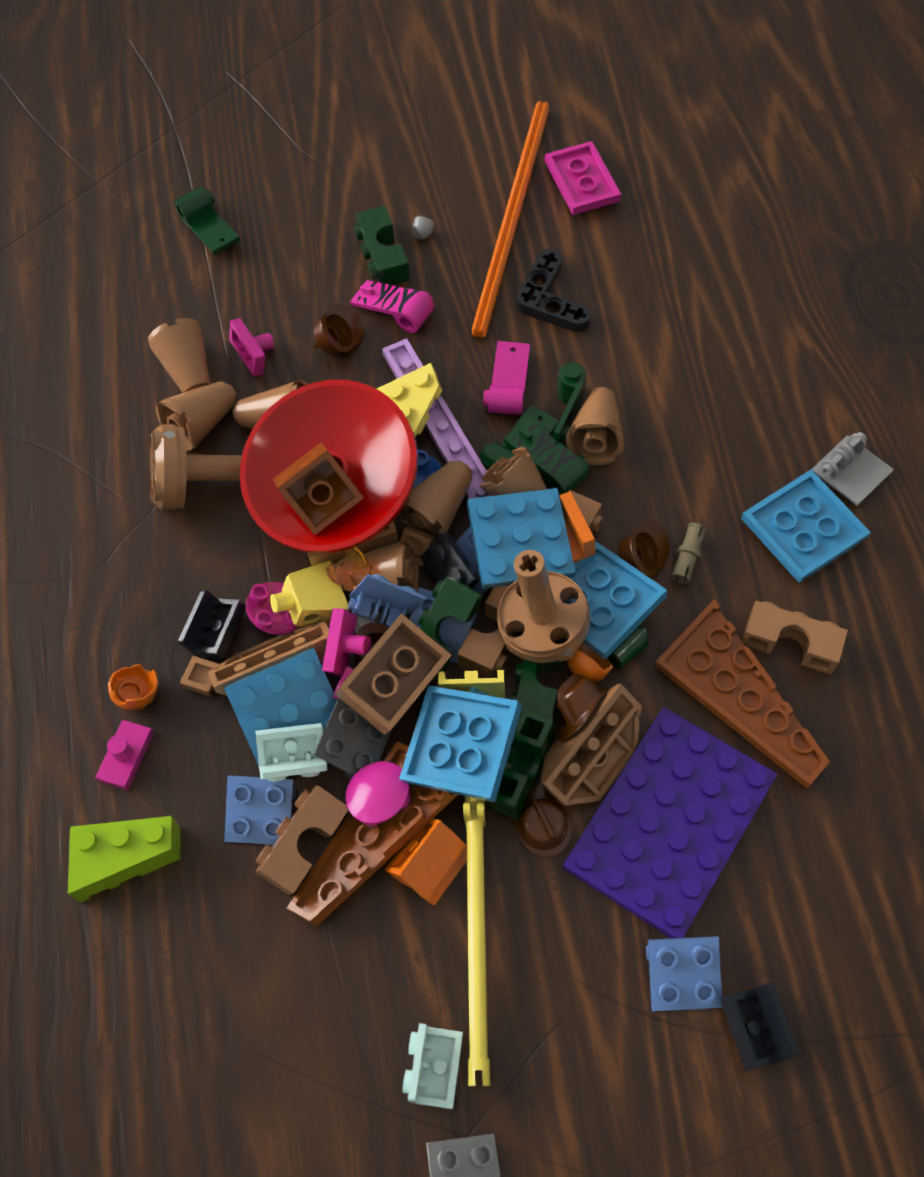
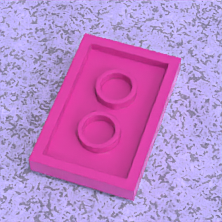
M592 141L545 154V163L572 215L620 202L621 193Z

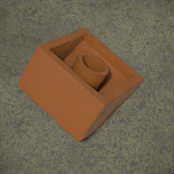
M322 442L273 479L277 489L314 535L364 499Z

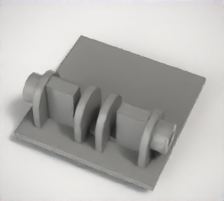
M861 432L854 433L851 436L847 435L811 469L819 478L856 506L894 470L865 448L867 437Z
M494 1133L426 1143L430 1177H501Z

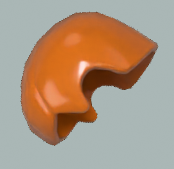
M583 643L577 649L576 654L571 659L566 660L573 674L577 673L583 678L590 679L592 682L602 681L613 667L607 658L604 660Z
M136 664L131 667H122L114 672L107 688L111 700L118 707L125 710H142L152 703L157 694L159 682L155 670L148 671L141 664Z

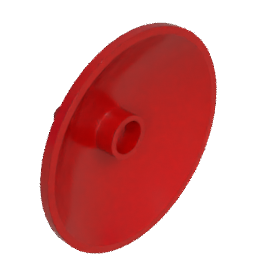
M336 379L302 386L275 402L257 421L246 441L240 463V487L245 505L257 525L270 537L286 547L317 554L334 553L354 548L383 531L397 517L406 504L413 489L418 468L415 436L410 423L397 404L387 395L369 385L356 381ZM322 442L364 499L314 535L277 489L273 479Z

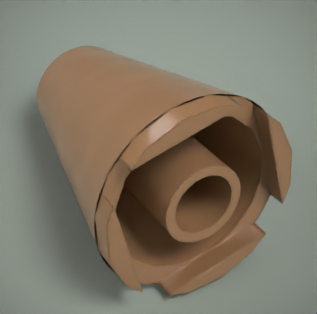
M192 318L176 319L177 324L168 326L167 322L161 324L148 336L150 349L182 393L210 384L203 331L199 322Z
M303 380L294 381L240 399L233 408L234 420L242 428L253 429L261 416L275 402L288 393L308 384Z
M222 381L162 399L155 407L156 415L160 424L183 426L186 451H190L196 448L235 406L236 392L230 384Z
M597 387L589 392L566 438V447L577 456L584 457L589 465L600 466L615 461V457L622 454L625 442L616 395L612 390L605 387Z
M519 447L511 451L515 456L506 460L504 456L499 459L482 476L481 479L484 482L479 483V486L490 496L547 489L526 447Z
M460 460L457 462L449 461L414 487L401 510L407 516L404 522L408 526L436 538L441 533H447L473 480L470 467Z
M410 540L342 559L334 567L342 590L351 592L367 574L384 576L389 582L398 586L411 587L417 593L420 584L419 565L414 564L412 555H417V551Z

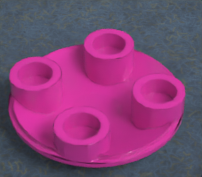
M266 582L255 584L246 599L248 618L257 628L264 632L281 635L293 632L294 629L299 628L293 623L289 610L276 613L272 610L271 595L282 593L284 583Z
M385 761L374 762L360 769L352 777L346 790V805L350 813L357 820L364 822L365 825L374 827L381 822L391 819L401 809L406 808L410 803L411 796L409 794V783L399 779L402 769L394 763Z

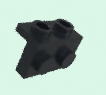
M441 533L420 556L426 565L428 574L437 583L440 580L444 581L446 577H452L473 588L481 580L449 533Z
M201 590L178 639V643L196 657L224 659L246 605L241 600L216 598L208 590Z
M772 982L755 989L729 994L720 998L745 1072L776 1064L799 1055L795 1037L787 1021L781 999Z

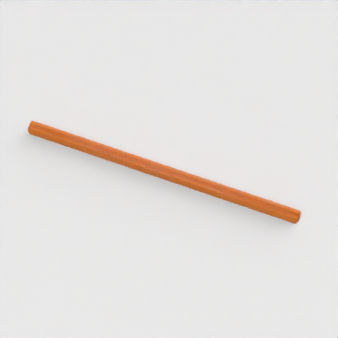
M539 101L536 103L473 322L472 335L474 337L484 338L488 330L548 116L549 104L547 102Z

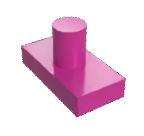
M241 318L231 320L229 341L253 377L263 375L265 354L263 351L274 348L272 336L270 333H265L253 337Z
M333 608L322 667V671L337 677H341L344 669L347 666L349 667L351 654L367 655L371 650V638L369 636L354 635L357 615L345 609Z
M122 720L115 736L107 743L108 751L95 778L101 783L128 791L153 737V730Z

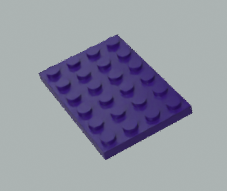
M663 707L565 860L562 869L671 939L683 938L775 780L777 773Z

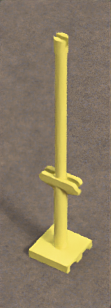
M497 670L498 678H478V671H465V679H446L445 672H438L439 687L470 692V687H475L490 696L505 698L504 670ZM464 796L463 816L467 832L470 1040L468 1086H476V1071H482L483 1086H490V1059L488 1058L483 839V827H486L485 805L482 799Z

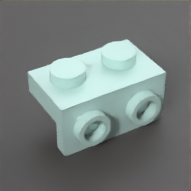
M321 723L255 731L261 779L276 782L286 779L287 776L301 775L302 777H314L319 775L320 772L327 771V762L313 755L323 734Z
M419 1023L418 1032H411L408 1054L414 1055L412 1070L405 1071L402 1091L408 1094L409 1103L453 1110L463 1032L427 1027V1024Z

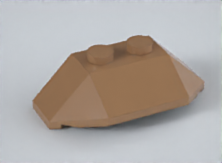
M325 621L317 623L315 626L297 628L293 632L279 635L235 654L221 663L218 668L208 671L215 692L227 696L224 690L225 686L312 648L315 649L322 665L329 628Z
M617 684L609 689L599 700L584 725L568 739L563 741L557 739L544 756L541 784L564 806L600 801L637 749L639 715H641L642 705L622 684Z

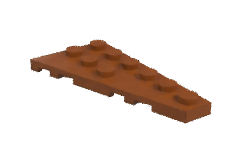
M714 599L656 660L655 667L808 789L830 761L809 731L803 729L794 716V710L787 701L784 702L776 690L777 686L751 649L743 644L736 634V628L731 621L728 622L720 611L721 607Z
M397 741L384 761L394 763L402 769L409 746ZM409 784V794L411 796L409 805L401 809L391 819L381 822L377 826L369 827L349 813L287 909L317 927L458 794Z

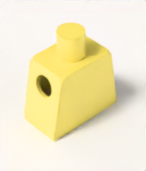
M331 561L290 573L286 577L282 593L272 594L270 598L272 610L275 613L289 610L293 623L298 627L315 626L317 623L324 621L327 626H330L333 608L349 611L347 609L348 602Z

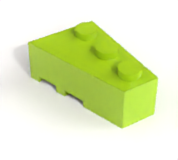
M172 816L70 827L68 895L81 903L108 888L111 890L120 886V883L135 876H143L181 859L179 824Z

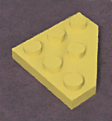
M431 363L377 388L393 400L402 410L410 423L415 437L417 434H421L430 416L428 412L434 400H438L443 391L435 368Z

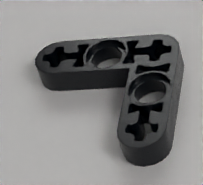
M544 250L539 254L518 291L517 309L525 315L570 331L582 332L589 327L590 310L582 304L549 293L561 271L562 256L556 250ZM552 261L548 266V270H546L545 265ZM536 278H542L546 283L536 285L532 281ZM531 293H532V294H533V300H530V301L527 303V301L529 300V298H530V296H531ZM549 306H557L560 308V311L550 313L546 309Z

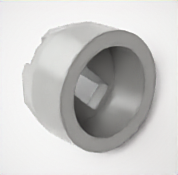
M415 217L412 226L413 234L418 239L428 238L432 234L434 222L427 217Z

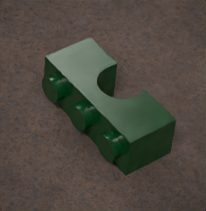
M386 206L355 213L357 225H353L356 240L362 241L360 247L364 260L369 259L368 270L371 279H376L379 283L389 285L410 281L409 264L401 243L385 246L395 242L393 223Z
M446 577L444 581L440 580L432 593V597L435 600L431 608H425L418 620V625L421 626L420 629L452 655L439 672L446 671L456 649L447 645L440 636V627L443 621L448 617H455L465 623L471 622L484 596L483 593L452 577ZM438 673L434 676L435 679H438Z
M558 639L555 641V644H563L568 639ZM525 660L524 664L518 663L515 682L520 684L518 693L512 692L510 699L517 700L522 704L520 715L523 709L553 719L558 689L541 685L536 677L544 671L562 673L564 661L537 663Z
M523 709L516 726L495 802L486 801L489 810L517 821L519 820L543 766L544 756L550 750L556 737L553 719Z

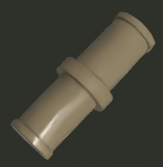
M689 523L683 544L678 546L676 553L678 559L671 574V579L676 580L677 583H690L695 562L700 560V547L707 531L706 527L703 526L701 528V524Z

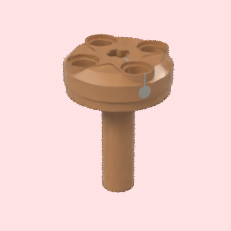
M160 424L150 434L151 502L161 510L183 509L186 499L187 481H240L242 455L186 454L183 426Z
M522 551L514 560L517 580L506 589L498 606L497 621L502 639L511 653L527 661L548 663L569 660L576 654L577 649L586 639L590 629L591 615L586 596L581 588L569 577L547 571L544 558L538 551ZM569 599H576V600H577L576 602H574V603H572V604H566V603H565V602H566L567 600H569ZM516 632H524L519 637H511ZM558 639H568L563 644H555V641Z

